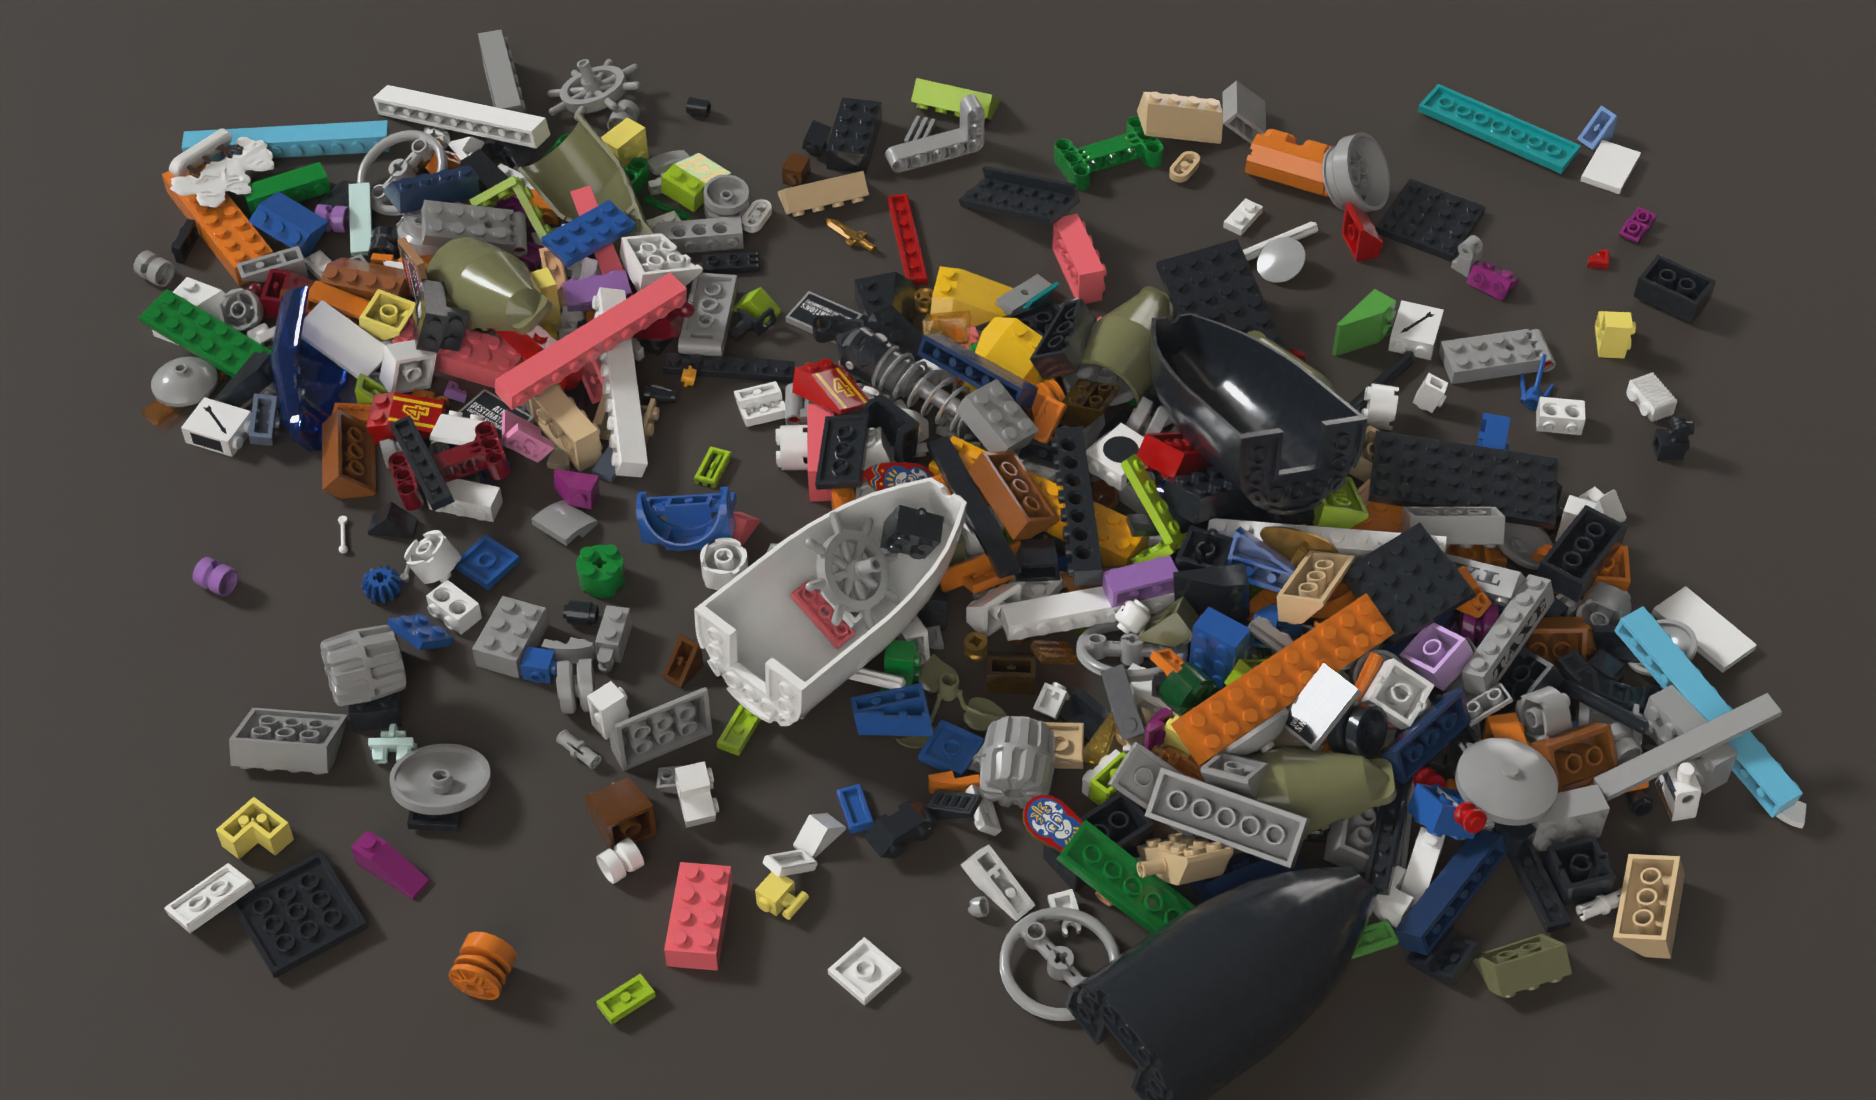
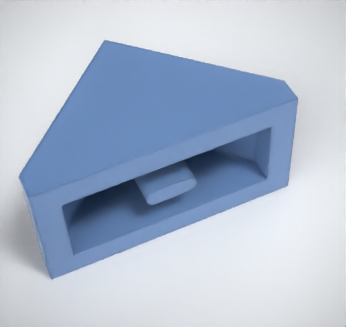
M1601 105L1577 140L1592 150L1597 149L1602 140L1609 141L1613 138L1618 116Z

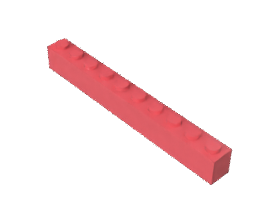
M671 273L666 274L496 378L495 393L511 410L524 405L532 397L542 394L553 384L560 383L566 376L579 371L582 366L595 361L603 353L613 350L619 343L629 340L640 330L647 329L653 322L663 319L669 312L682 307L686 302L687 288Z

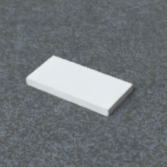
M323 300L294 329L296 335L357 379L360 373L369 377L382 365L385 345Z
M1686 586L1653 608L1652 614L1659 620L1671 619L1688 625L1695 633L1697 652L1722 673L1753 652L1757 644Z

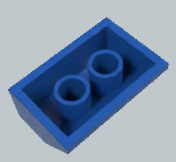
M279 191L260 203L249 220V223L291 248L299 246L302 255L306 257L310 256L330 223Z

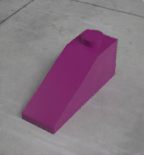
M369 830L351 846L356 865L412 900L430 883L423 873L387 841Z

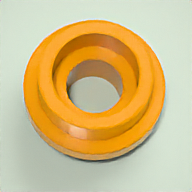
M688 366V370L683 369L681 382H684V387L694 385L697 369H692V366Z

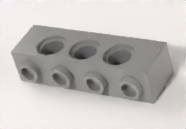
M741 216L657 223L658 234L662 233L677 246V251L681 254L744 248Z

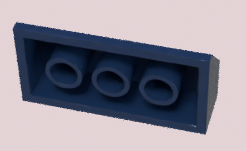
M461 166L456 169L441 170L436 173L422 174L417 177L392 181L384 188V193L399 213L402 214L421 210L424 200L454 203L472 199L479 195V176L471 166Z
M1458 688L1444 693L1421 716L1414 720L1411 727L1400 732L1397 738L1384 747L1377 755L1378 759L1383 758L1391 763L1396 781L1404 785L1471 723L1464 690Z
M1244 852L1230 857L1223 875L1189 884L1202 903L1248 881L1277 873L1302 870L1299 857L1295 867L1289 868Z

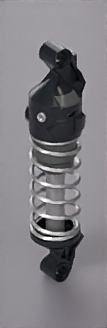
M840 314L836 317L819 315L813 319L812 331L814 340L819 343L835 341L838 346L840 366L846 372L858 378L861 383L873 386V388L879 387V391L887 390L893 394V399H897L900 396L908 398L907 408L912 407L921 397L926 400L921 409V416L927 415L932 407L936 406L940 409L935 418L936 424H940L949 414L954 417L949 427L950 433L957 430L958 438L966 442L977 438L955 411L962 402L955 396L963 390L967 391V395L970 394L969 387L963 386L957 389L954 378L942 381L940 370L936 369L928 372V365L925 361L915 363L912 353H901L899 346L888 340L885 335L876 333L866 327L863 319H847ZM935 373L939 375L937 386L927 381ZM948 382H952V394L942 390L941 387Z

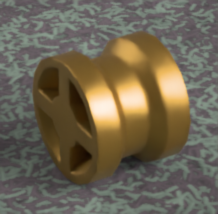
M920 288L915 292L914 307L918 313L923 315L930 314L932 289Z
M972 632L966 635L964 639L965 657L972 662L984 660L988 651L987 637L980 632Z

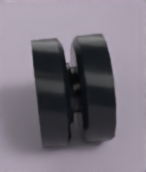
M1355 700L1328 734L1329 746L1338 753L1363 756L1366 759L1374 758L1380 752L1386 739L1388 726L1386 713L1378 705L1361 703Z

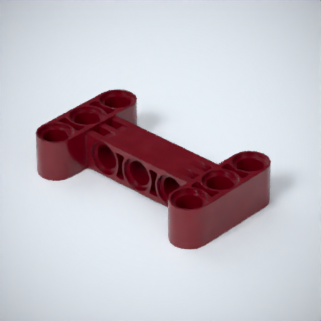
M484 421L475 427L477 440L432 455L445 483L487 468L491 477L496 480L504 479L510 474L511 469L493 422ZM395 452L389 457L388 463L397 492L406 510H417L424 503L421 493L422 489L403 452Z

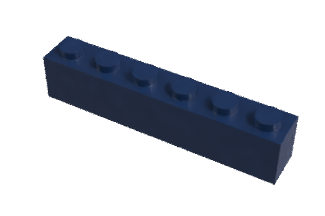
M940 333L923 334L917 355L977 389L998 379L1021 409L1032 408L1038 387Z
M1482 829L1475 834L1473 839L1466 838L1463 845L1452 856L1444 869L1439 872L1436 879L1425 890V893L1412 906L1409 913L1395 929L1402 948L1426 956L1429 955L1447 929L1450 928L1508 853L1502 834Z

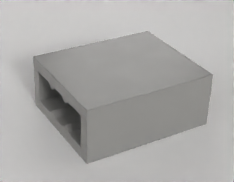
M1236 80L1223 91V124L1252 144L1257 133L1263 134L1266 132L1265 101Z

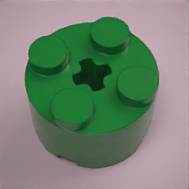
M595 545L581 549L576 567L579 585L583 592L586 591L591 597L601 599L611 597L616 594L620 587L623 588L626 581L623 557L615 545Z

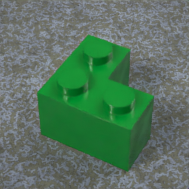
M893 640L887 646L885 652V673L903 677L906 681L905 686L920 682L921 653H917V643ZM881 687V691L890 690L888 688Z

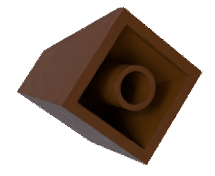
M630 777L617 780L601 790L593 791L584 797L586 812L608 849L614 850V846L625 838H630L636 844L657 834L653 805Z

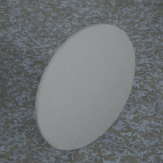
M1290 237L1272 240L1259 253L1257 259L1258 272L1265 280L1272 283H1282L1294 278L1301 271L1305 263L1306 254L1304 247L1299 241Z

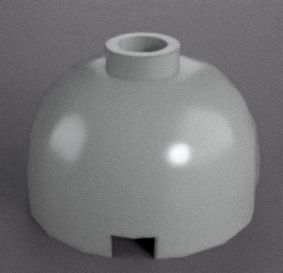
M238 288L232 289L223 296L225 299L219 305V317L222 322L239 332L249 331L260 324L264 316V306L255 293Z

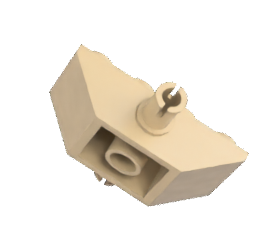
M1182 833L1170 834L1168 839L1165 840L1152 838L1146 840V844L1137 846V851L1143 860L1137 863V872L1142 878L1156 874L1164 882L1174 885L1223 875L1230 857L1233 856V848L1221 844V842L1209 843L1208 839L1196 840L1195 836L1183 837Z

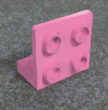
M508 410L502 413V445L537 463L554 449V441L542 436L540 427Z

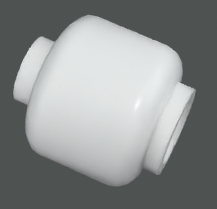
M1136 598L1133 601L1126 600L1115 614V618L1119 622L1117 627L1126 634L1130 632L1139 634L1151 619L1148 613L1150 609Z

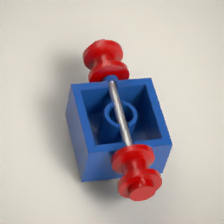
M1421 768L1415 774L1413 779L1415 790L1407 811L1415 817L1414 820L1427 828L1428 833L1437 837L1448 835L1456 840H1462V838L1473 839L1475 834L1485 827L1487 822L1486 814L1478 809L1474 803L1470 801L1465 802L1458 790L1445 788L1444 778L1436 774L1432 768Z

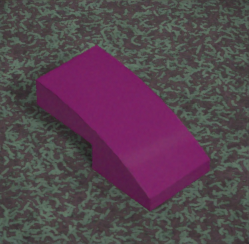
M1165 707L1157 712L1148 722L1145 730V748L1152 752L1164 744V736L1166 735V731H1164L1165 724L1169 718H1172V710Z

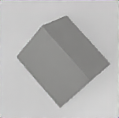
M1221 751L1204 764L1200 772L1206 783L1256 799L1268 763Z

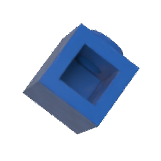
M527 646L520 664L523 680L551 684L553 675H557L555 651Z

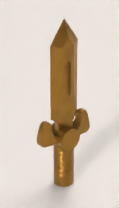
M826 218L827 226L846 237V244L849 247L856 245L863 247L870 253L876 252L877 247L865 239L868 237L867 232L860 230L859 234H857V232L839 220Z

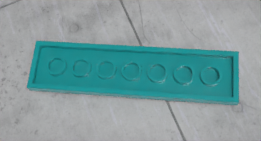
M1437 84L1418 107V112L1560 174L1580 152L1581 145L1440 84Z

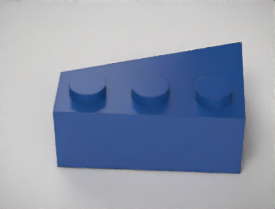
M1483 413L1476 446L1509 450L1510 442L1506 441L1511 417Z
M1241 526L1235 531L1226 566L1245 564L1249 584L1279 593L1298 566H1294L1291 561Z
M922 683L851 697L858 735L933 736Z

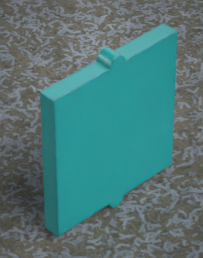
M1056 281L1029 299L1023 309L1046 301L1055 292L1059 283Z

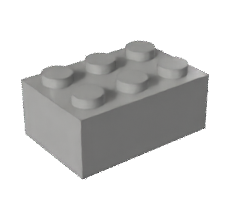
M998 379L966 395L955 410L989 452H1016L1027 446L1039 431Z
M502 596L472 648L475 665L520 678L522 675L520 664L526 647L537 648L549 626L546 608Z
M1598 784L1557 793L1550 811L1540 820L1530 823L1537 830L1533 840V846L1536 851H1547V848L1550 846L1595 836L1597 839L1601 836L1610 808Z

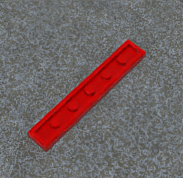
M908 195L887 196L904 276L916 282V286L928 284V278Z

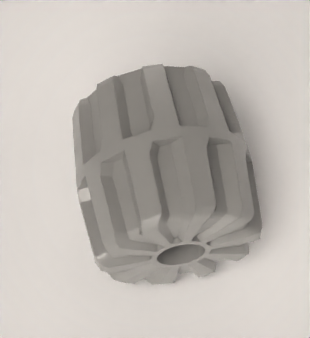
M390 625L355 629L321 642L320 648L325 665L324 669L328 676L333 700L337 706L342 707L374 701L406 688V674L401 652Z
M1006 716L990 723L980 761V790L983 792L984 797L991 802L998 800L1000 806L1010 807L1013 804L1018 805L1020 809H1024L1026 803L1033 797L1049 795L1055 768V735L1053 730L1049 729L1046 723L1025 716Z

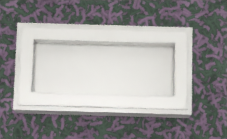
M803 849L766 855L763 860V864L778 877L814 871L817 866V862Z

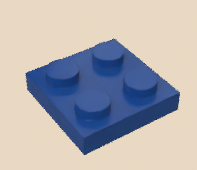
M484 535L461 556V560L454 568L485 589L490 590L520 563V557L494 539Z
M423 614L402 615L389 618L387 625H390L394 633L418 650L451 646L453 637L447 634L443 627L433 624Z
M941 719L933 731V736H930L918 754V760L943 772L953 771L956 778L964 777L973 762V756L978 753L985 739Z

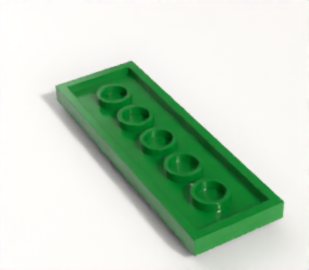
M168 289L139 316L140 323L231 377H234L254 352L270 353L273 356L270 349Z
M1087 820L1081 824L1056 858L1150 934L1175 917L1195 907L1194 904L1156 874L1144 878L1140 877L1137 872V863L1139 861Z

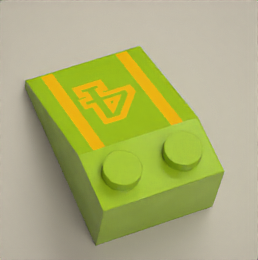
M697 153L673 164L661 176V192L692 212H695L704 203L706 183L718 175H731V172L702 154Z

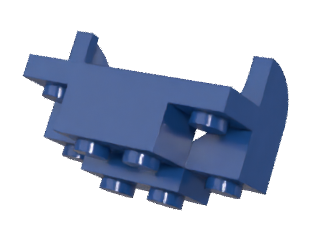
M729 486L720 487V493L647 497L646 491L638 492L636 515L642 543L661 544L665 546L666 550L674 551L702 550L706 544H712L715 539L732 538L736 529L733 513L737 502L736 492H730ZM666 515L667 522L660 517Z

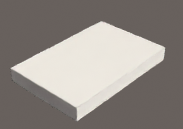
M1602 140L1582 174L1580 181L1620 194L1637 164L1641 152Z
M227 863L164 909L172 919L191 933L254 889L255 886L250 879Z

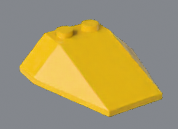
M940 266L932 295L929 329L947 331V326L976 327L992 321L994 317H1004L1008 314L995 305L996 299L1014 288L964 269Z
M994 317L982 331L975 350L976 354L1035 386L1038 383H1044L1046 380L1056 379L1053 377L1042 379L1030 361V357L1043 337L1017 318ZM964 381L963 386L969 387L971 393L977 390L976 387Z

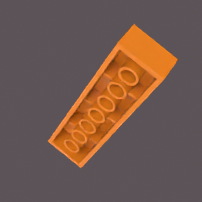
M204 163L196 167V169H205ZM169 171L163 173L162 177L167 193L187 219L195 220L199 235L236 283L242 286L251 282L242 281L236 264L272 254L273 251L253 225L249 223V220L225 191V201L218 207L201 206L196 199V194L181 196L170 189L173 186L171 178L176 176ZM190 172L187 173V174H185V175L182 176V177H186V176L190 175Z

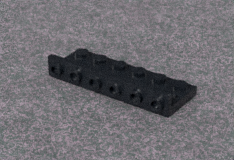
M989 166L982 168L985 179L980 180L975 187L968 190L965 195L958 199L961 207L1052 226L1080 203L1078 190L1073 183Z

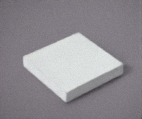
M865 937L828 969V975L864 1006L901 974V967Z

